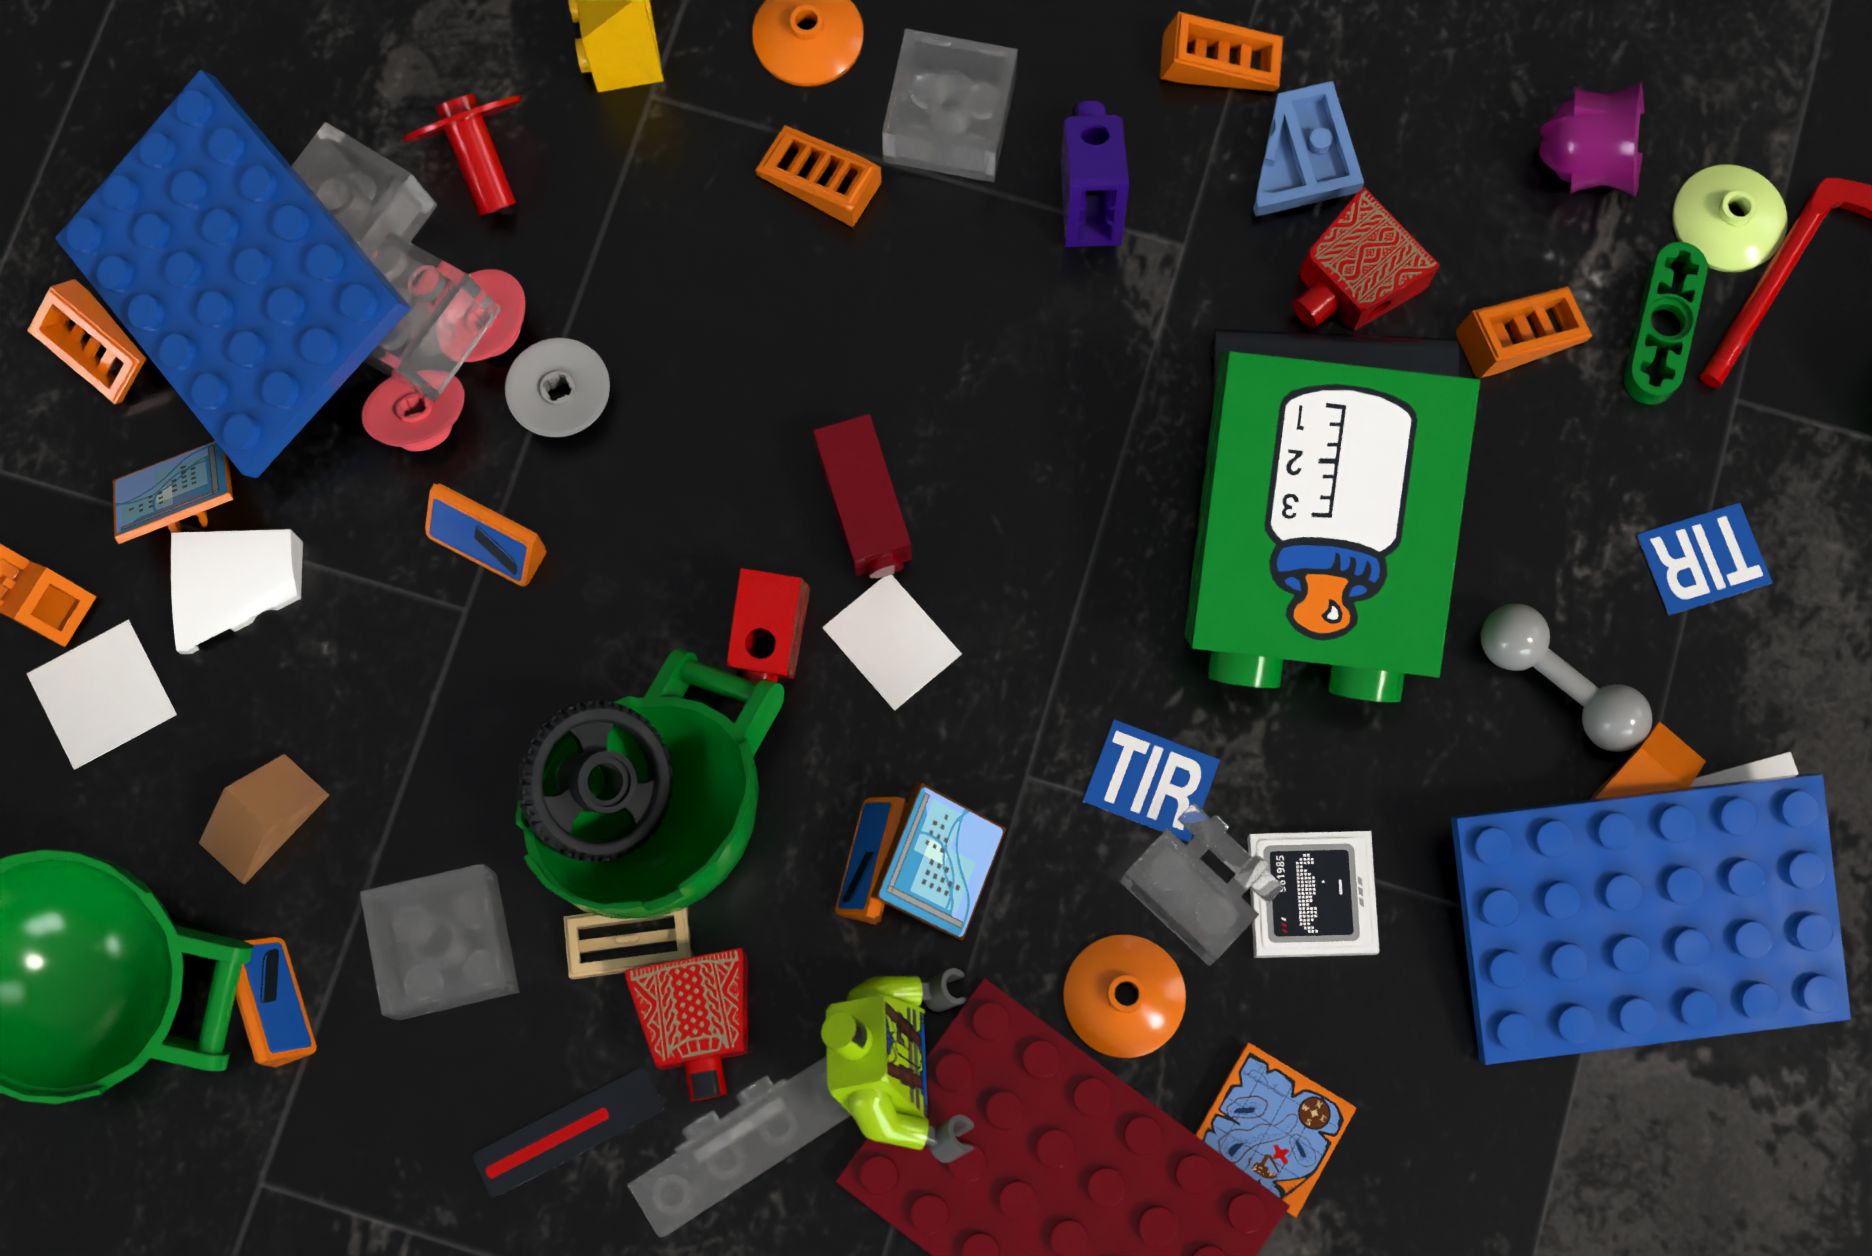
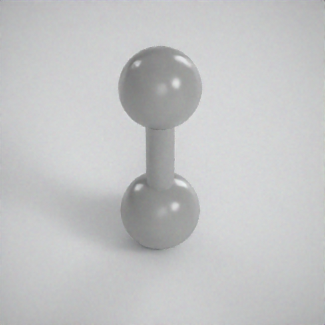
M1512 603L1495 609L1486 618L1481 630V644L1489 660L1495 665L1511 671L1525 670L1533 666L1584 707L1582 712L1584 731L1595 745L1611 752H1624L1637 747L1646 739L1651 730L1653 720L1651 707L1647 699L1639 691L1627 685L1612 684L1599 689L1548 648L1550 643L1549 627L1544 617L1537 610L1528 605Z

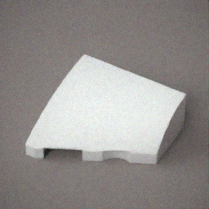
M291 529L171 533V598L176 651L180 654H192L199 650L198 644L228 629L236 632L252 624L260 613L271 609L279 610L301 599L303 542Z

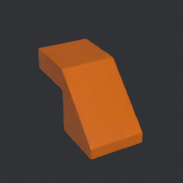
M0 544V614L66 647L97 596L49 568L31 562Z
M1659 721L1650 730L1646 739L1635 748L1627 761L1594 792L1589 800L1689 788L1706 761Z

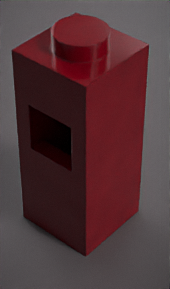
M870 414L813 430L818 457L855 575L860 576L869 573L870 578H881L900 571L904 567L903 562L912 560L911 542Z

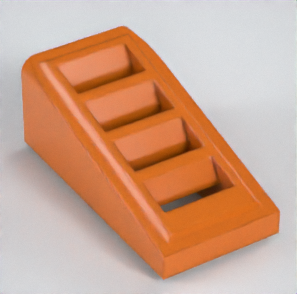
M1178 12L1163 35L1160 79L1184 84L1275 92L1280 82L1283 37ZM1187 45H1191V54L1186 53ZM1207 46L1214 47L1213 59L1206 58ZM1230 49H1237L1236 64L1229 63ZM1252 51H1260L1259 70L1250 68Z
M785 125L755 170L757 176L852 228L882 183L881 167L875 163ZM790 146L799 150L787 170L777 167ZM809 156L817 160L806 178L798 176ZM830 167L835 171L825 187L817 184L826 168ZM846 176L853 180L845 194L836 192Z
M75 279L49 288L27 330L114 404L123 401L146 360L145 356L96 298ZM70 319L75 322L74 327L70 324ZM85 332L91 335L87 343L83 339ZM101 345L107 349L102 359L96 355ZM118 358L124 364L115 377L111 373L110 368L115 359Z
M1568 286L1474 310L1456 329V337L1475 377L1478 379L1507 371L1581 344L1592 337ZM1545 310H1552L1562 332L1556 333ZM1526 317H1530L1539 338L1535 337ZM1508 324L1516 344L1512 343L1504 325Z

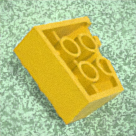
M568 0L573 23L579 22L581 38L575 39L581 73L592 72L597 92L664 81L650 0Z

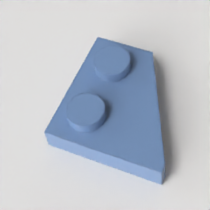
M1333 81L1278 93L1253 208L1255 216L1355 194L1362 190L1364 180Z

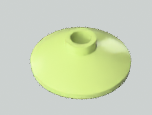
M1716 165L1694 174L1678 192L1672 210L1673 227L1679 242H1686L1696 246L1704 254L1708 267L1722 272H1744L1761 266L1777 252L1787 232V211L1777 189L1759 173L1737 165ZM1728 204L1740 208L1745 216L1739 217L1732 214Z

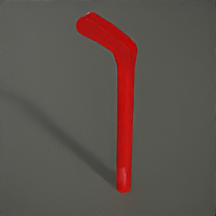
M1826 178L1813 190L1805 207L1700 374L1702 382L1714 388H1719L1820 224L1832 208L1840 207L1872 220L1871 185L1840 178Z

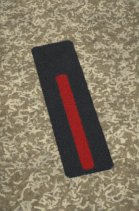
M640 1067L474 1153L473 1160L489 1195L496 1198L661 1113L664 1105L648 1071Z

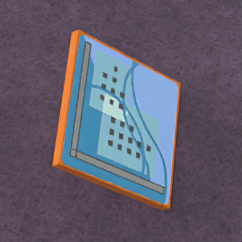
M216 441L207 443L113 480L114 537L117 543L121 544L164 526H168L171 533L182 532L180 520L192 515H196L202 527H206L208 524L207 510L233 500L229 459Z

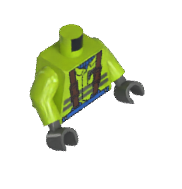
M956 968L948 969L928 977L924 982H921L918 976H877L869 978L848 992L846 1001L828 1006L826 1020L821 1031L822 1040L827 1046V1085L830 1094L855 1118L865 1137L873 1141L917 1150L923 1149L926 1144L933 1156L942 1163H950L974 1149L971 1145L960 1143L955 1137L961 1136L973 1129L974 1123L965 1115L957 1114L936 1127L928 1125L929 1105L925 1013L919 1006L924 1001L926 1006L932 1011L942 1012L965 1003L967 997L954 998L949 994L946 983L965 977L961 970Z

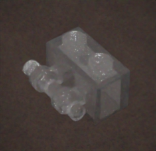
M1193 802L1177 820L1195 837L1185 845L1167 828L1125 872L1120 882L1210 966L1259 915L1241 897L1250 887L1269 904L1284 886L1266 870L1270 864L1258 853L1252 857L1226 833V830L1229 828L1227 824L1217 815L1211 819ZM1208 850L1215 854L1236 874L1228 883L1224 882L1200 859Z

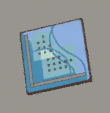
M916 782L870 897L957 940L963 941L1006 828L921 782Z

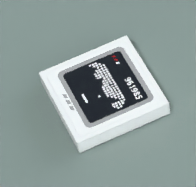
M1371 831L1249 834L1247 841L1254 958L1376 955L1379 953Z

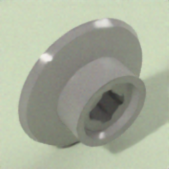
M568 338L546 339L529 346L511 365L505 383L506 401L515 419L531 432L547 437H565L586 429L604 410L610 392L609 374L600 356L584 343ZM563 383L568 384L571 390L569 395L558 398L557 401L551 400L548 394L550 389L554 390L556 387L562 386Z

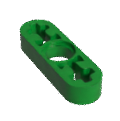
M1674 242L1668 244L1659 252L1648 269L1624 372V385L1631 397L1643 404L1654 405L1664 402L1680 386L1684 378L1708 272V264L1704 254L1690 243ZM1673 261H1677L1682 264V273L1687 276L1678 285L1675 294H1666L1671 288L1674 271L1669 266ZM1658 310H1666L1673 313L1680 322L1679 334L1664 336L1658 333L1651 323L1652 313ZM1656 352H1666L1660 359L1658 376L1664 379L1658 386L1650 385V377L1644 371L1655 359Z

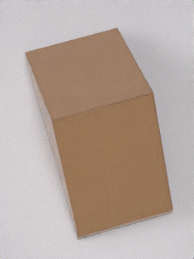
M283 754L224 788L199 844L241 883L246 884L330 794L293 760Z

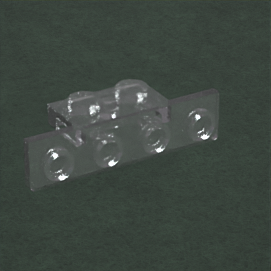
M827 1056L788 1081L783 1078L773 1085L769 1077L766 1076L753 1083L736 1096L741 1105L740 1107L721 1119L718 1118L715 1111H712L682 1130L687 1141L675 1148L676 1154L628 1184L630 1191L659 1237L669 1235L851 1116L830 1094L827 1085Z

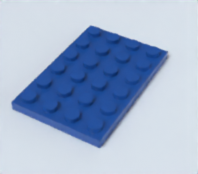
M201 69L55 238L242 475L258 478L411 309L405 299L218 79Z
M1805 773L1451 816L1479 1061L1483 1064L1489 1065L1851 1020L1823 774Z

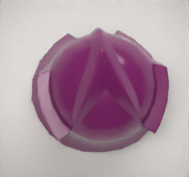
M1641 82L1613 93L1586 91L1574 86V97L1562 102L1552 115L1551 120L1544 123L1541 127L1540 134L1543 140L1539 148L1540 156L1543 162L1553 169L1561 180L1570 183V193L1598 186H1608L1636 197L1642 161V153L1638 152L1640 115L1644 114Z

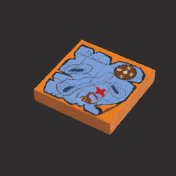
M1248 1042L1233 1065L1195 1135L1290 1205L1286 1213L1292 1217H1297L1357 1107Z

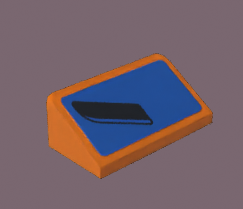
M434 483L430 489L425 525L426 535L429 539L519 586L525 587L529 584L547 553L537 533L440 483L438 485Z
M875 797L865 799L863 802L835 907L836 914L839 916L877 925V922L880 923L885 904L870 896L905 811L906 799L900 797Z
M277 937L246 940L245 942L252 944L254 947L250 963L242 964L236 998L255 1062L260 1065L276 1068L316 1052L317 1045L285 941Z

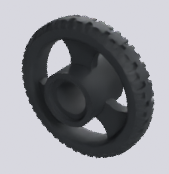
M580 702L564 707L550 715L530 736V741L524 747L521 755L522 760L518 766V799L521 801L520 807L525 820L528 821L529 827L550 849L575 860L604 862L615 860L634 852L635 849H639L645 844L651 835L655 834L670 806L668 802L672 798L673 784H671V778H673L672 763L669 762L670 755L666 744L662 742L661 735L641 714L636 713L631 708L613 702ZM613 726L626 732L639 746L647 765L648 780L637 783L636 772L629 759L619 752L607 750V737ZM568 732L575 739L578 751L567 756L558 768L556 775L558 794L544 796L542 780L547 757L555 743ZM598 766L604 775V786L602 791L594 797L588 788V776L591 770ZM624 809L630 817L631 824L626 829L606 839L585 840L571 835L573 822L582 811L613 813Z

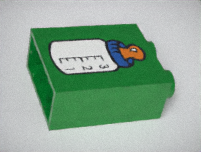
M1232 351L1220 353L1184 634L1192 649L1211 651L1209 679L1241 686L1279 688L1284 659L1331 665L1329 693L1360 700L1401 702L1405 674L1440 678L1480 380Z

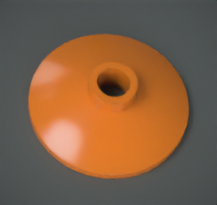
M766 0L759 8L753 23L754 49L765 69L781 81L797 86L823 85L845 74L857 60L863 44V24L860 14L851 0ZM803 21H814L817 23L814 28L809 30H803L797 26V24Z
M1113 935L1090 944L1073 961L1064 983L1063 1002L1065 1013L1072 1029L1086 1045L1110 1057L1136 1058L1157 1050L1176 1032L1185 1010L1186 991L1178 966L1171 956L1159 945L1139 936ZM1129 983L1136 988L1138 997L1133 1005L1124 1006L1116 1000L1115 988L1117 985Z

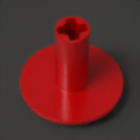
M474 93L452 99L436 106L440 121L402 136L403 144H407L446 132L478 216L516 203L484 118L523 101L521 95L507 97L478 106Z

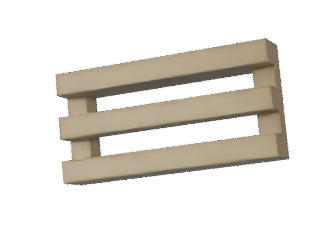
M688 907L656 918L611 919L592 913L564 916L569 978L580 979L625 973V970L693 957L690 945V927L688 926ZM667 918H674L675 928L579 940L578 930ZM677 942L678 951L581 963V954Z

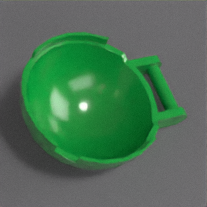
M682 648L673 650L644 698L627 696L613 702L624 705L641 714L651 723L652 727L656 728L663 739V744H666L670 755L669 762L672 763L673 778H671V784H673L672 798L668 802L670 804L665 818H662L660 827L654 835L649 837L650 839L645 844L624 857L604 862L580 861L563 856L545 845L529 827L528 821L525 820L520 807L521 801L518 800L516 824L524 830L528 855L523 857L528 867L543 885L584 912L611 919L656 918L680 911L707 896L727 878L738 863L753 832L759 792L756 765L753 757L782 707L784 700L782 684L769 679H763L757 683L698 662L697 656L693 652ZM689 685H694L745 704L735 724L725 715L702 702L683 699L682 697ZM613 726L607 737V750L619 752L629 759L635 769L637 783L648 780L647 765L639 746L626 732ZM568 732L555 743L547 757L542 780L544 796L558 794L556 788L558 768L567 756L578 751L575 739ZM595 766L588 776V788L594 797L602 791L604 786V775L598 766ZM624 809L613 813L582 811L573 822L571 835L585 840L606 839L626 829L631 824L630 817Z
M39 850L10 855L0 859V1093L21 1101L59 1104L101 1095L110 1087L137 1072L150 1058L207 1071L226 1070L230 1052L224 1048L240 972L242 964L250 963L254 946L245 941L175 926L165 906L142 880L119 864L90 853ZM183 953L217 960L199 1042L167 1035L182 996Z

